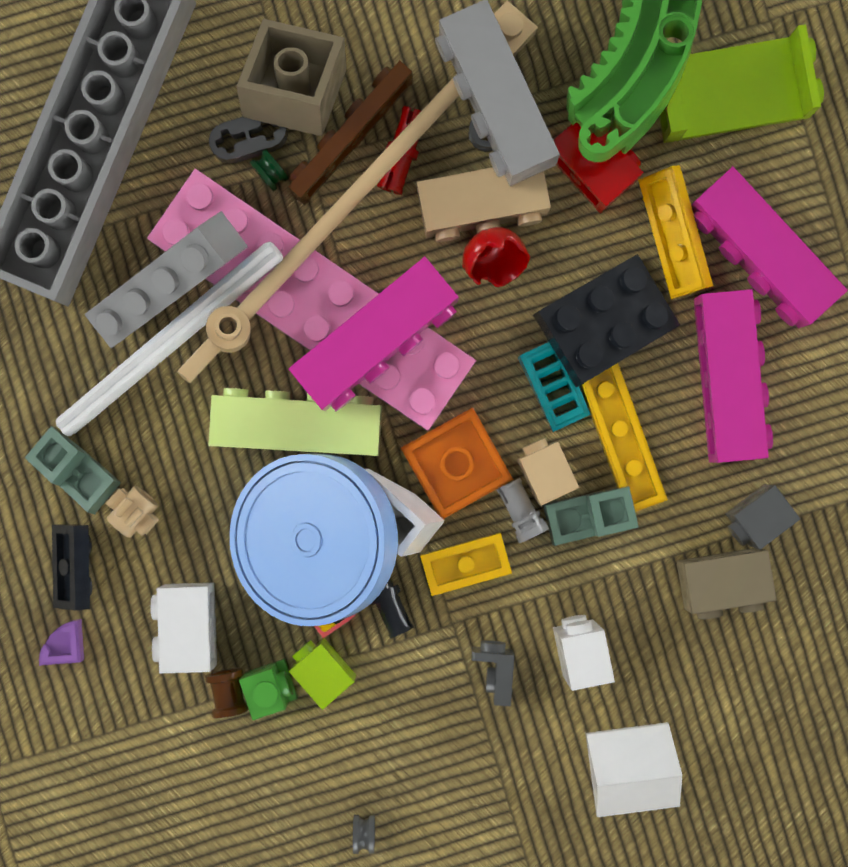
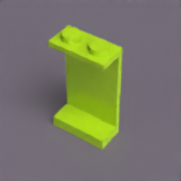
M806 24L798 25L787 38L690 54L682 78L668 105L659 116L663 142L668 143L810 118L821 107L824 99V88L821 79L816 78L813 63L816 60V45L814 39L808 37Z

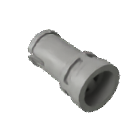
M521 478L497 489L514 522L511 525L516 529L515 533L519 544L549 529L546 521L544 522L543 518H540V512L535 511L521 483Z

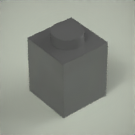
M768 484L762 485L725 513L732 523L728 526V529L737 542L742 546L748 544L749 547L759 550L800 520V517L776 485Z

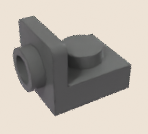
M481 641L480 647H471V660L495 663V668L487 667L486 693H493L494 705L511 707L514 670L513 649H505V642Z

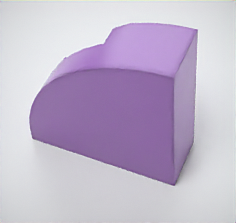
M82 619L73 620L61 625L48 637L40 652L39 665L84 661Z

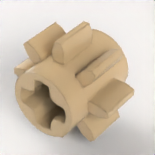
M134 486L129 492L125 488H118L106 502V505L113 509L106 517L108 522L126 537L131 538L136 531L141 536L147 535L159 521L152 514L159 506L158 503L138 486Z

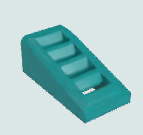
M549 342L518 357L552 432L591 415L579 386L576 387ZM553 355L555 363L538 371L535 370L533 363ZM560 370L563 378L542 386L541 378ZM567 385L570 393L549 402L546 394ZM574 400L577 408L558 417L555 416L553 409Z

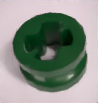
M265 149L261 152L262 157L260 160H251L249 163L265 184L274 192L277 189V183L281 180L286 182L289 177Z

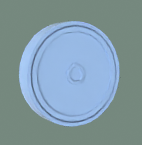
M325 453L298 454L280 458L263 467L250 479L234 507L230 523V551L237 576L254 602L271 616L281 621L299 626H321L355 615L365 609L380 595L389 581L395 566L398 550V530L391 503L373 476L364 468L346 458Z

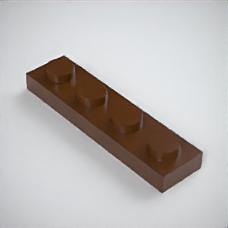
M400 60L392 69L388 66L385 67L373 81L372 87L375 89L365 100L358 98L349 107L344 116L347 120L336 132L334 129H331L317 145V149L320 151L309 163L304 160L295 168L289 179L292 183L288 188L291 194L304 206L412 85V70Z

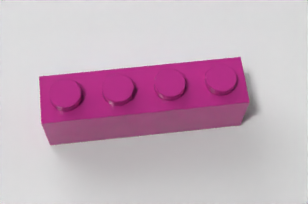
M733 166L691 204L697 228L704 234L711 233L721 244L719 246L721 254L733 265L739 264L749 274L747 280L752 288L763 296L767 294L777 305L775 308L777 314L788 325H796L798 328L811 325L848 291Z
M424 256L288 368V370L321 410L326 411L332 407L337 412L356 396L352 389L361 381L366 379L371 384L390 368L386 361L399 351L405 356L423 341L419 334L433 323L436 328H439L457 313L453 306L458 302L459 297Z
M753 289L701 294L693 300L709 462L721 463L769 458L768 449L773 447V433L771 426L765 424L764 408L769 405V391L767 384L761 382L760 366H763L765 363V349L763 342L757 340L756 325L761 322L760 303L757 299L754 300Z

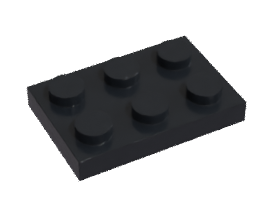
M638 254L533 315L576 387L680 326V323Z

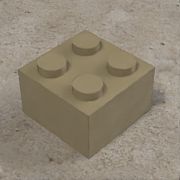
M263 18L236 86L242 117L323 136L346 72L345 38Z

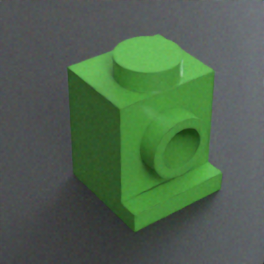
M285 658L246 671L239 679L252 720L283 711L290 701L298 699Z

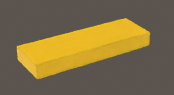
M680 165L670 166L639 179L638 182L671 299L680 298L713 287Z

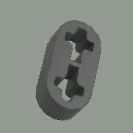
M240 117L216 126L210 134L209 145L214 155L221 162L233 164L261 156V152L265 149L271 153L282 148L287 141L288 130L285 127L279 126L280 129L274 132L275 139L267 141L264 135L252 138L251 135L263 131V123L265 122ZM226 134H231L233 139L246 137V140L234 144L235 151L232 153H228L224 147L219 148L218 146L224 143L223 136Z

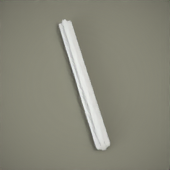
M272 242L261 245L56 419L57 427L66 436L76 434L204 327L208 317L214 310L223 306H229L283 260L280 250Z

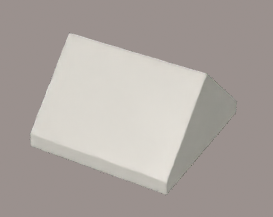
M668 722L586 733L597 817L680 807L682 772Z

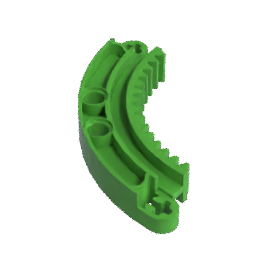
M622 0L619 23L616 24L614 37H611L609 40L608 51H602L600 64L593 63L590 77L585 75L580 77L579 89L573 86L568 88L566 104L568 120L572 125L578 122L581 126L578 148L584 158L592 162H604L621 149L622 153L625 154L653 126L668 105L682 78L694 42L702 0ZM675 37L677 39H680L682 42L672 43L669 42L666 38ZM611 126V132L606 137L605 146L598 142L593 145L590 144L592 133L597 137H601L610 131Z

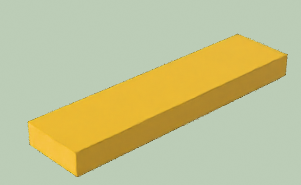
M617 363L580 386L617 488L630 487L636 512L668 499L621 369Z

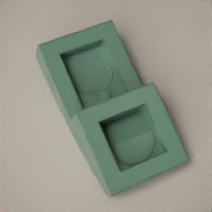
M53 426L47 430L25 456V459L52 484L60 486L86 512L94 515L121 484L117 478L93 457Z
M629 486L543 505L551 542L554 546L639 527Z

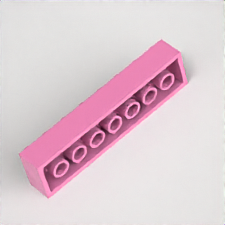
M197 169L193 170L147 237L149 241L166 252L195 228L222 211L248 247L205 279L213 285L218 283L264 243L272 242L280 250L284 258L300 241ZM314 250L255 314L310 351L379 293ZM271 271L239 296L236 301L242 303ZM427 327L419 334L423 341L405 356L398 351L386 361L390 368L371 384L364 379L359 385L426 431H429L476 360Z

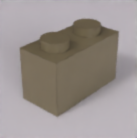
M751 548L676 561L684 609L691 614H697L698 619L718 618L723 616V609L736 607L739 608L741 613L756 612L765 609L764 603L777 601L768 550Z

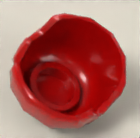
M493 227L482 230L474 235L464 248L461 262L463 269L477 285H480L481 279H484L499 288L517 279L527 268L531 256L516 233L507 228Z

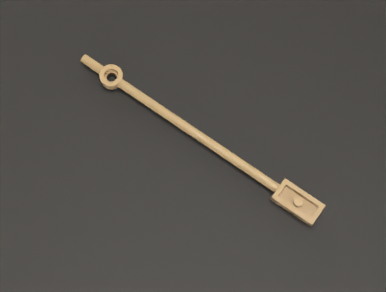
M507 0L494 15L515 57L535 35L538 27ZM453 78L238 307L223 306L210 314L206 322L208 339L177 371L183 379L191 383L220 351L226 353L236 352L247 344L251 334L249 320L459 97ZM225 321H232L236 324L237 328L233 333L225 334L220 330L221 324Z

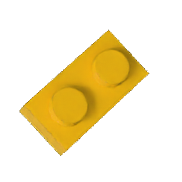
M500 532L420 555L431 596L512 574Z

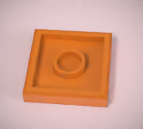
M473 407L401 447L435 511L443 519L514 480Z

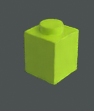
M325 638L316 645L312 640H309L292 655L296 663L289 670L290 674L322 710L355 682L356 674Z

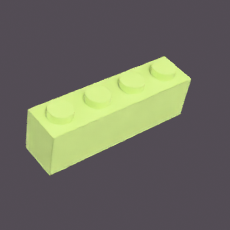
M224 388L223 396L211 395L208 446L379 456L382 406L373 405L374 397L355 396L349 403L335 412L332 407L326 411L321 410L308 393L307 401L290 400V392L266 390L265 398L248 397V389Z

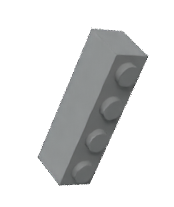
M482 0L440 19L439 37L435 38L438 51L444 62L451 60L457 72V75L453 76L455 87L463 101L469 98L475 111L471 115V120L479 138L487 137L493 152L489 153V158L498 177L505 175L509 186H512L556 166L560 155L488 0Z
M220 211L191 231L84 315L109 347L113 348L248 246L223 212Z

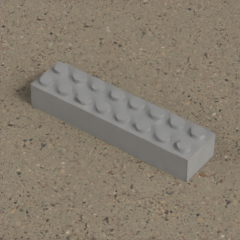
M195 0L88 1L0 209V279L69 307L196 6Z

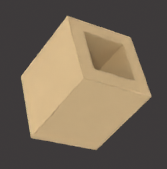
M543 438L522 448L525 456L518 458L517 461L538 505L542 506L579 488L559 442H553L548 445L546 439Z

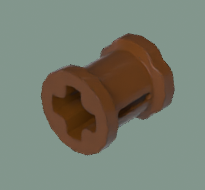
M242 668L224 669L205 675L206 682L210 683L215 705V708L211 711L213 718L232 717L249 710L247 703L244 702L239 682L240 677L243 676Z

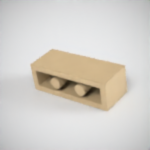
M493 167L417 182V193L426 239L435 237L436 242L456 240L461 237L460 232L476 229L477 233L482 230L501 227V224L517 221L518 227L541 223L542 216H546L551 209L544 171L512 186H509L505 175L498 177Z

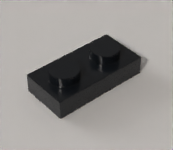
M52 525L53 608L73 611L90 609V596L93 586L89 576V555L92 549L89 525Z

